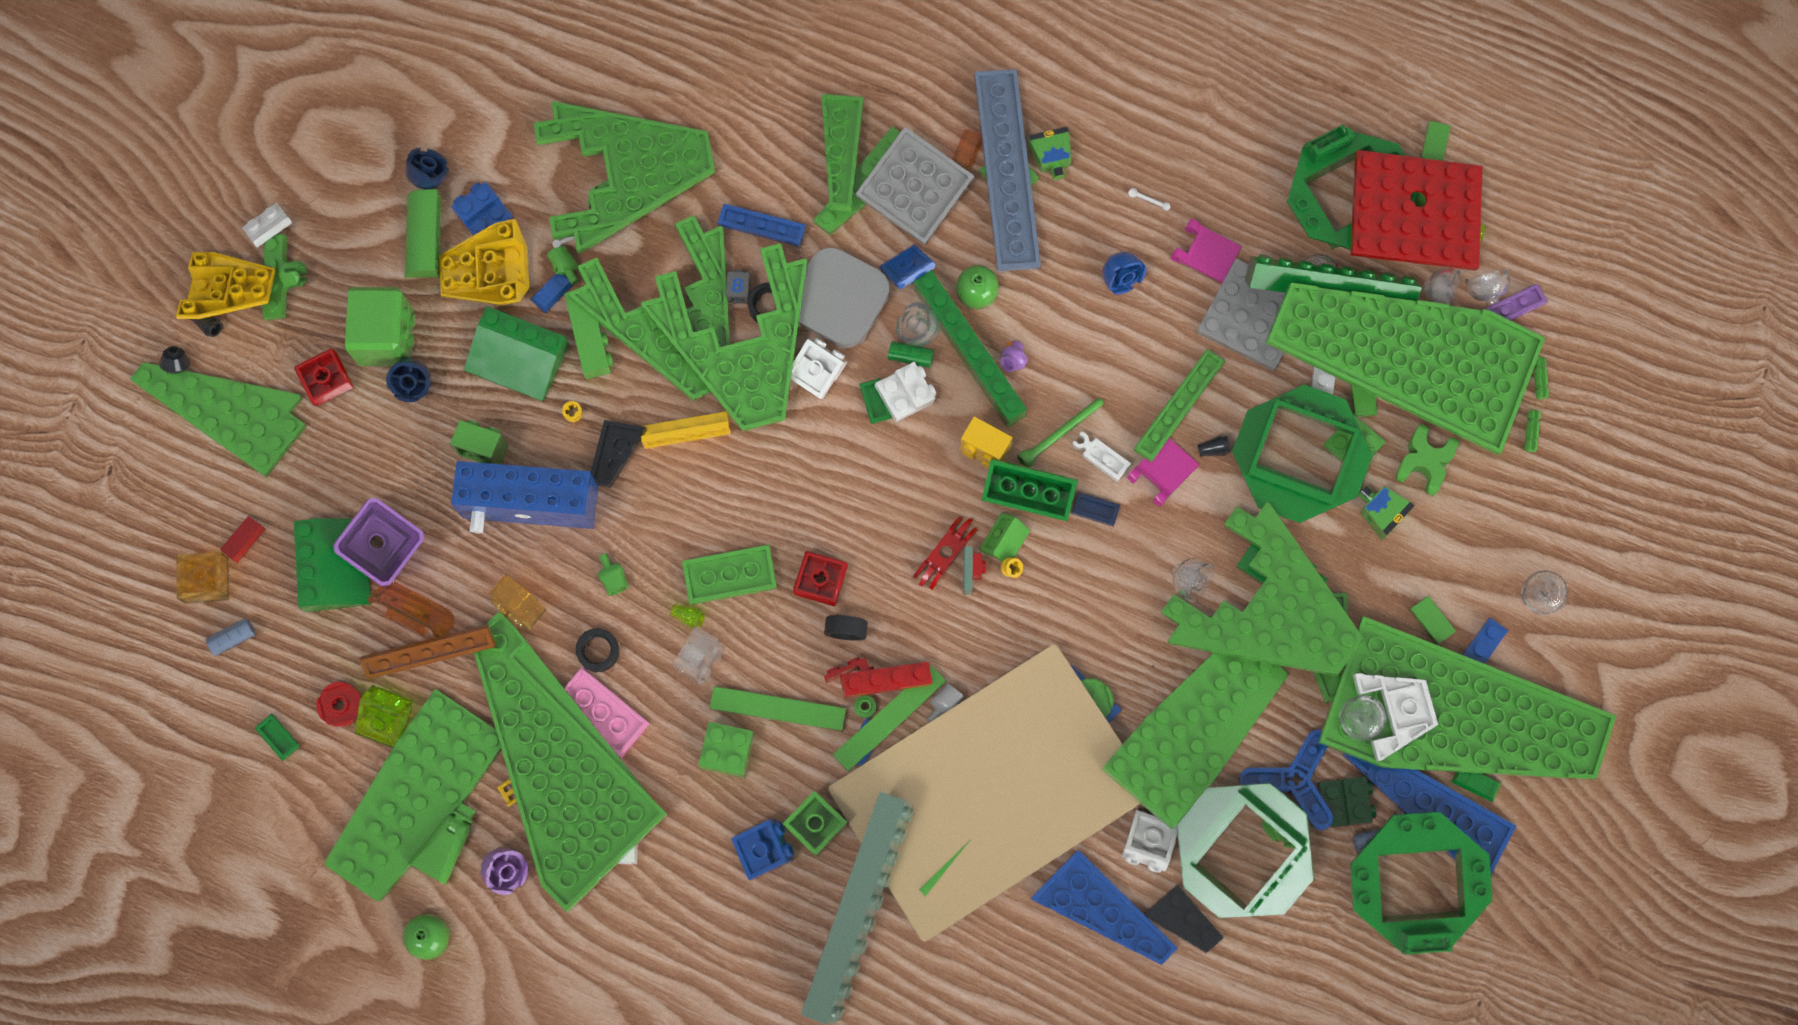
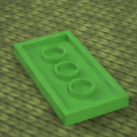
M769 545L682 561L690 605L777 589Z

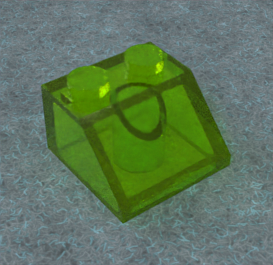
M372 685L360 699L355 734L393 748L405 732L411 718L414 700Z

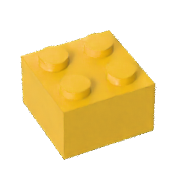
M973 417L961 437L960 450L963 451L962 454L971 460L975 458L981 461L985 468L989 469L991 458L1001 461L1005 460L1011 450L1013 437Z

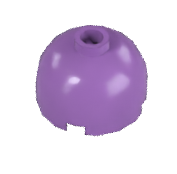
M500 847L490 851L484 857L480 874L485 885L494 893L500 895L511 894L514 892V889L524 884L528 875V864L523 855L518 851L508 847Z

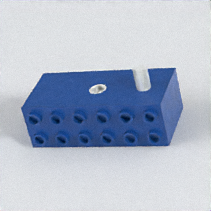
M457 461L451 505L463 519H471L470 532L475 534L483 533L484 521L594 529L599 487L590 471Z

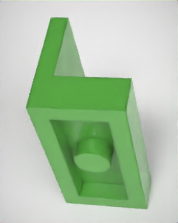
M1001 513L979 550L986 555L995 557L1002 563L1005 558H1014L1030 529L1015 516Z

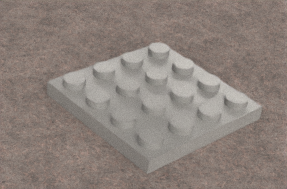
M904 127L856 192L855 196L925 245L973 180L974 175L907 127Z
M1236 258L1196 333L1274 372L1284 352L1266 344L1265 341L1285 293L1250 288L1245 282L1249 264Z

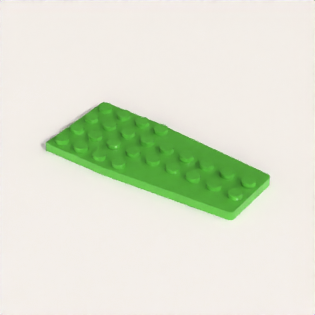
M1213 653L1144 719L1103 766L1102 770L1172 830L1205 792L1204 789L1208 788L1216 779L1287 678V672L1276 664Z
M435 689L393 747L325 860V865L372 899L382 901L410 868L409 860L428 840L439 824L449 814L453 815L451 813L452 810L456 811L460 802L462 804L465 802L502 749L496 729Z

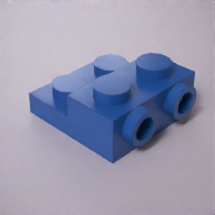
M486 182L474 184L469 194L465 197L463 195L458 196L453 201L454 205L451 206L454 213L472 235L479 233L494 223L514 219Z
M776 819L767 820L731 838L748 880H753L794 861L792 857L794 849L789 842L786 843L783 836L785 828L780 821L777 822Z

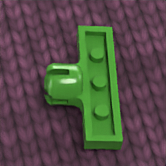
M280 234L274 235L264 243V266L275 268L269 303L263 304L262 318L267 321L286 318L287 290L292 287L303 286L308 280V277L300 278V276L308 274L304 263L298 260L287 262V236Z

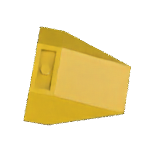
M515 219L494 223L439 255L440 291L442 297L506 305L520 302L529 289L528 249Z
M192 252L188 267L192 282L187 300H180L176 317L177 319H201L268 304L275 276V268L215 252Z

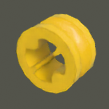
M569 401L564 404L562 408L564 418L571 423L578 422L583 416L581 406L575 401ZM574 407L575 410L578 409V411L575 412V416L571 417L570 414L567 415V412H570V408Z
M1005 558L1001 563V572L1007 577L1017 578L1023 572V564L1017 558ZM1010 564L1015 567L1014 571L1009 568Z

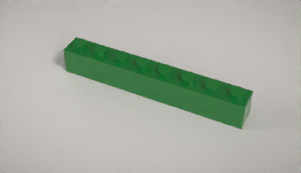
M1260 254L1258 257H1250L1245 276V282L1250 288L1283 293L1286 292L1290 283L1318 286V288L1346 292L1356 291L1417 301L1422 289L1416 278L1407 275L1401 278L1386 272L1382 275L1365 269L1359 272L1345 266L1339 269L1324 263L1321 266L1313 265V263L1304 260L1300 261V263L1292 262L1291 259L1284 257L1279 258V260L1271 259L1270 256Z
M930 270L913 281L914 291L1006 426L1010 427L1026 417L1027 408L933 271Z

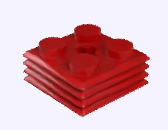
M333 348L294 367L310 402L315 407L353 388V384ZM326 374V379L322 381V375Z
M805 551L793 588L794 595L830 606H836L848 568L847 562ZM820 574H823L824 579L826 581L817 583V579H815V577H819Z

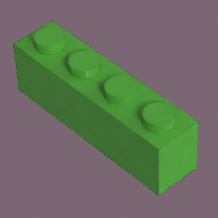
M569 292L564 293L586 380L610 374V366L614 364L611 353L606 352L605 346H608L609 343L606 333L601 331L600 326L602 325L573 302L568 296Z

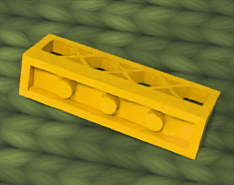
M725 411L644 425L642 427H646L647 431L641 436L644 448L648 449L729 435L731 432L728 413Z

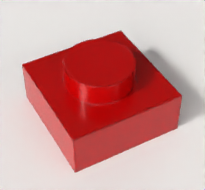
M973 554L972 580H981L982 574H986V560H982V554Z

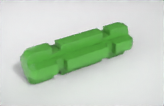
M1538 357L1534 367L1536 368L1534 370L1537 399H1547L1549 397V389L1547 388L1548 374L1547 368H1545L1547 360L1545 357Z
M1530 410L1528 412L1527 420L1529 421L1527 422L1525 436L1527 441L1524 446L1526 452H1536L1538 449V442L1536 441L1539 438L1540 422L1538 421L1541 418L1539 410Z

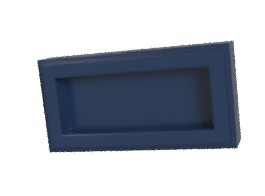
M1078 492L1072 514L1114 527L1120 505Z

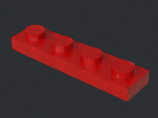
M929 662L840 675L844 698L929 686L933 683Z

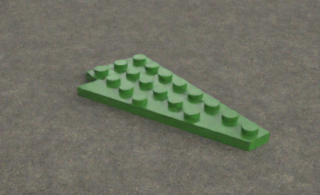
M144 362L130 378L133 383L266 478L307 427L306 424L291 414L303 399L299 394L188 371L179 374H169L162 370L159 365Z

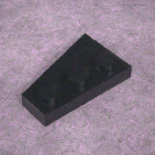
M604 420L591 469V474L598 486L609 488L613 486L641 441V436L646 433V427Z
M1179 885L1175 886L1144 914L1148 919L1156 922L1164 929L1169 930L1204 953L1209 952L1224 938Z

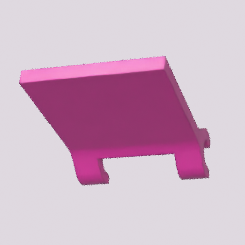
M1190 219L1185 231L1196 236L1187 254L1183 250L1176 248L1170 259L1187 265L1223 283L1241 246L1203 227L1196 220Z
M1169 438L1152 462L1144 458L1129 473L1127 479L1134 484L1141 475L1146 477L1161 491L1153 500L1160 507L1199 464Z

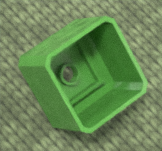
M350 287L348 290L345 347L358 366H393L398 360L411 358L412 347H414L413 327L415 326L414 309L404 294L397 287Z

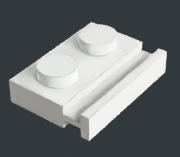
M276 203L268 207L255 219L250 220L242 229L258 248L292 222Z

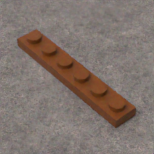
M489 624L361 656L359 661L368 680L494 648L496 642Z

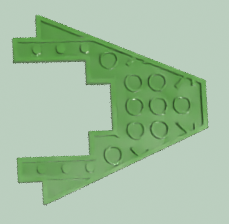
M693 215L675 223V228L702 279L684 287V292L692 306L687 309L693 332L714 327L719 347L730 345L723 227L720 226L703 233ZM597 258L577 266L585 286L568 293L569 298L690 400L694 401L711 393L642 306L630 312H624Z
M781 243L760 249L777 309L756 315L761 332L760 337L719 347L714 327L693 332L676 271L655 276L660 297L641 302L642 308L743 432L785 421L807 259L786 263Z

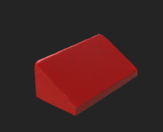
M247 516L220 550L238 563L265 531V528L250 516Z

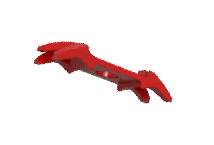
M959 516L953 522L938 545L915 572L913 577L917 579L926 566L929 565L919 586L922 587L932 574L937 571L929 586V589H934L956 556L977 533L978 529L973 528L964 539L961 538L973 519L969 518L956 533L953 531L961 522L962 517ZM949 546L952 549V555L949 558H943L939 553L941 547Z

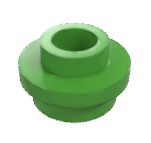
M861 696L854 703V711L861 718H869L876 711V703L870 696ZM868 703L869 709L862 710L861 705Z

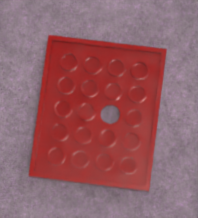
M1357 150L1354 164L1350 256L1478 270L1480 260L1483 166ZM1414 192L1422 193L1426 199L1425 205L1422 207L1415 206V203L1410 199L1411 194Z

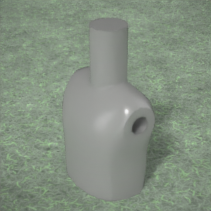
M946 683L941 691L931 700L934 710L927 720L929 722L933 721L960 704L965 697L949 683Z

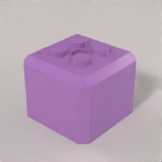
M374 498L365 501L332 546L333 552L378 585L385 586L392 583L423 542L424 536L423 531L382 501ZM373 536H380L383 539V545L378 549L373 548L370 544Z

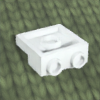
M815 338V340L807 339L793 362L791 380L818 398L823 399L832 383L838 379L847 361L843 359L845 355L835 349L831 352L825 348L827 343L819 338Z
M915 362L896 370L893 375L876 382L874 385L895 423L933 405L936 399L934 397L936 396L935 388L932 384L927 385L924 379L926 377L924 369L921 366L917 367Z
M1136 810L1122 857L1126 858V861L1132 865H1138L1139 863L1148 865V869L1153 872L1166 871L1178 833L1177 825L1171 830L1156 816Z

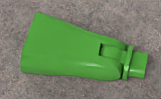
M460 802L456 811L452 810L451 813L453 815L449 814L439 824L428 840L409 860L408 864L446 885L463 845L469 836L470 825L473 823L471 819L476 811Z

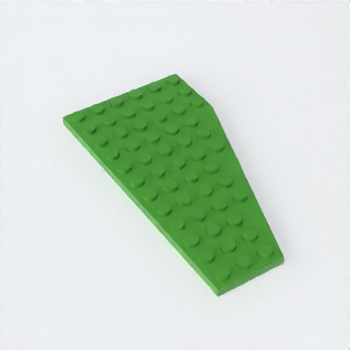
M1290 283L1265 343L1499 455L1503 451L1545 337L1486 309H1469L1449 306L1450 304L1421 300L1411 301L1384 297V295L1356 291L1346 292L1318 288V286Z
M1361 617L1357 629L1363 636V641L1343 668L1318 743L1380 768L1597 779L1616 715L1370 618ZM1360 673L1372 676L1379 675L1392 678L1426 680L1438 725L1390 754L1385 759L1376 762L1371 741L1392 737L1391 725L1381 690L1358 695L1353 675Z

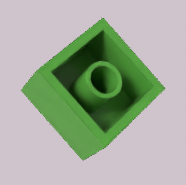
M459 420L450 442L458 456L479 463L501 464L509 445L500 434V431L493 427H488L487 429L479 427L480 424L472 420H467V422Z
M708 722L698 765L699 768L745 779L755 736L754 732Z
M813 791L788 817L783 826L817 858L848 826V822L816 791Z

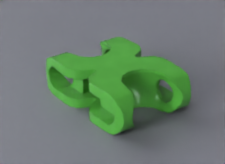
M1419 424L1408 444V451L1410 453L1401 461L1395 475V480L1403 483L1411 472H1421L1427 479L1425 492L1433 497L1438 492L1445 478L1446 470L1444 466L1453 459L1459 440L1451 437L1444 447L1439 449L1433 448L1426 439L1428 427Z

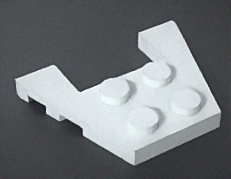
M1360 673L1353 675L1358 695L1381 690L1391 725L1392 737L1371 741L1376 762L1385 759L1390 754L1438 725L1426 680L1392 678L1379 675L1372 676Z

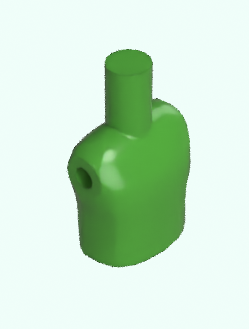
M565 246L550 250L547 257L553 266L554 272L557 275H566L572 285L577 284L579 279L574 272L577 270L578 265Z
M607 553L600 555L599 558L604 568L598 572V577L604 585L608 596L616 595L628 589L629 584L621 564H611Z

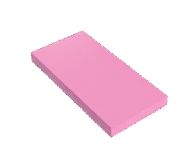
M582 667L564 687L566 692L620 758L625 755L650 725L648 721Z

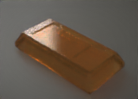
M965 129L952 158L954 162L970 172L982 144L981 134Z

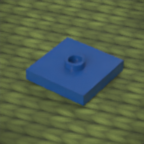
M915 244L879 266L881 272L899 289L904 288L936 267L933 260Z

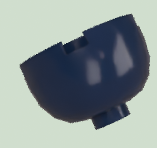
M421 148L411 150L405 161L407 179L414 186L421 189H434L440 186L449 172V168L446 166L447 160L440 153L428 149L427 152L420 151Z
M415 358L398 360L389 369L386 377L388 390H391L396 399L403 402H416L428 393L432 381L431 372L422 361Z

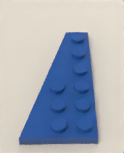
M1079 850L1030 898V900L1160 965H1163L1178 949Z

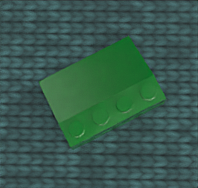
M486 306L477 325L464 371L544 402L569 347V343L563 335Z
M315 518L294 521L298 608L305 613L372 605L370 578L333 552L332 544L352 518Z

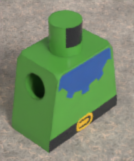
M1068 126L1029 135L1028 147L1040 172L1051 171L1053 180L1063 179L1066 176L1064 168L1069 167L1071 163Z
M1365 486L1358 494L1367 503L1361 510V515L1382 540L1415 506L1385 486L1377 494L1368 486Z

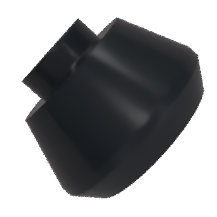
M170 346L165 349L159 361L160 368L169 374L182 373L190 365V360L184 350L177 346Z

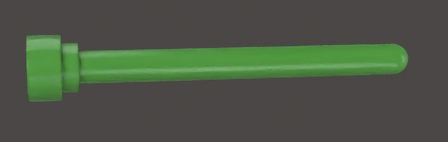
M1097 398L1033 449L1020 452L1017 455L1019 462L1023 466L1030 468L1035 464L1034 461L1040 453L1103 405V400Z

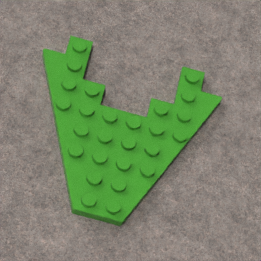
M555 101L551 102L554 119L533 123L537 145L579 138L583 157L604 153L609 187L588 191L592 210L549 217L553 240L574 236L578 254L583 253L715 173L707 131Z
M1266 502L1256 518L1236 507L1224 523V527L1260 549L1249 564V568L1265 577L1266 580L1243 612L1223 601L1212 618L1174 594L1161 611L1162 615L1178 625L1168 639V643L1175 646L1338 676L1363 641V636L1271 504Z

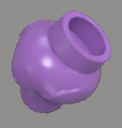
M1017 340L1008 342L1003 349L1000 365L1005 371L1013 372L1014 370H1021L1026 366L1028 357L1023 352L1022 342Z

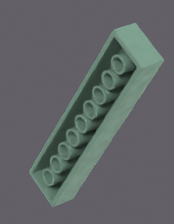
M879 792L801 1012L802 1016L826 1025L836 1024L837 1021L841 1020L844 1013V1008L842 1007L844 999H848L852 990V985H850L852 976L855 977L860 967V963H857L859 956L864 954L867 948L868 941L865 940L868 932H872L876 919L873 916L876 909L879 910L882 905L883 897L881 894L883 888L888 887L891 879L889 874L891 865L895 866L899 853L896 852L899 843L902 844L906 837L904 828L906 823L911 821L914 814L912 803Z

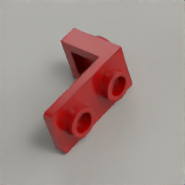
M859 657L848 661V665L839 668V666L829 669L824 679L828 683L840 678L841 674L851 673L858 669L860 671L873 670L874 667H869L865 658L860 660Z

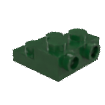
M1366 777L1318 783L1319 794L1333 815V821L1329 828L1370 824L1373 822L1372 818H1376L1375 806L1370 804L1369 795L1373 794L1372 784L1367 782Z

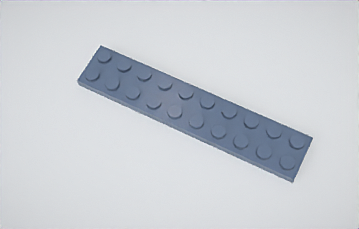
M1017 69L975 72L974 79L997 272L1040 269L1041 263Z

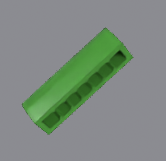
M437 189L415 190L407 195L405 278L439 277L441 196Z

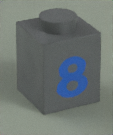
M740 269L728 272L726 288L728 303L747 304L751 284L749 272Z

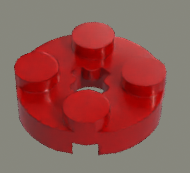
M335 682L327 685L317 699V713L330 726L337 728L347 727L362 715V696L355 687L347 683ZM338 699L345 702L342 710L334 708V705L338 703Z

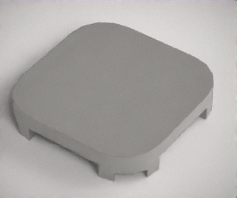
M825 248L818 251L806 268L798 326L800 327L801 325L844 350L858 344L861 345L866 340V335L883 306L888 302L890 291L886 276L878 269L842 250Z

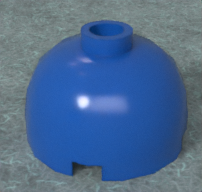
M1128 251L1118 252L1111 255L1106 261L1102 270V278L1108 289L1114 294H1124L1134 289L1131 287L1136 282L1140 284L1143 281L1147 268L1137 255Z

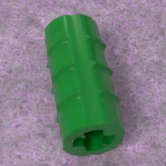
M892 341L889 347L888 360L908 365L915 362L917 366L931 368L934 349Z

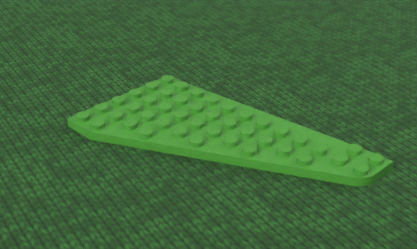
M499 611L486 623L489 624L496 642L495 647L474 652L540 884L568 913L667 813L649 796L519 631Z

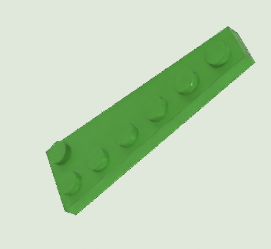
M822 94L830 210L851 212L863 97Z
M892 126L856 169L851 212L830 210L828 202L813 220L816 226L827 234L832 235L853 214L865 206L866 203L857 198L855 194L901 133Z

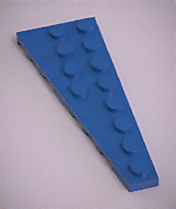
M1342 754L1405 814L1441 812L1490 855V871L1492 875L1516 825L1418 770L1380 768L1348 754ZM1455 850L1446 851L1455 860Z

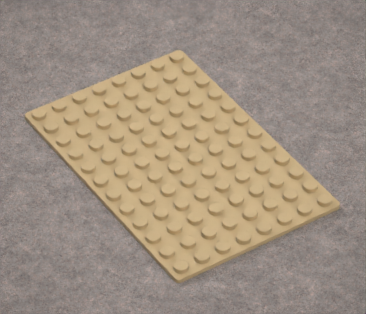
M1051 645L836 781L828 788L861 843L879 792L913 804L914 814L911 821L907 822L904 828L906 837L904 842L898 845L896 852L899 853L895 866L891 865L889 871L891 879L888 887L923 942L930 940L1141 804L1102 770L1103 766L1123 744L1057 645ZM969 841L929 893L924 896L919 889Z

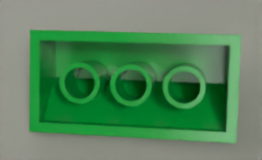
M991 458L981 500L1068 521L1078 479Z

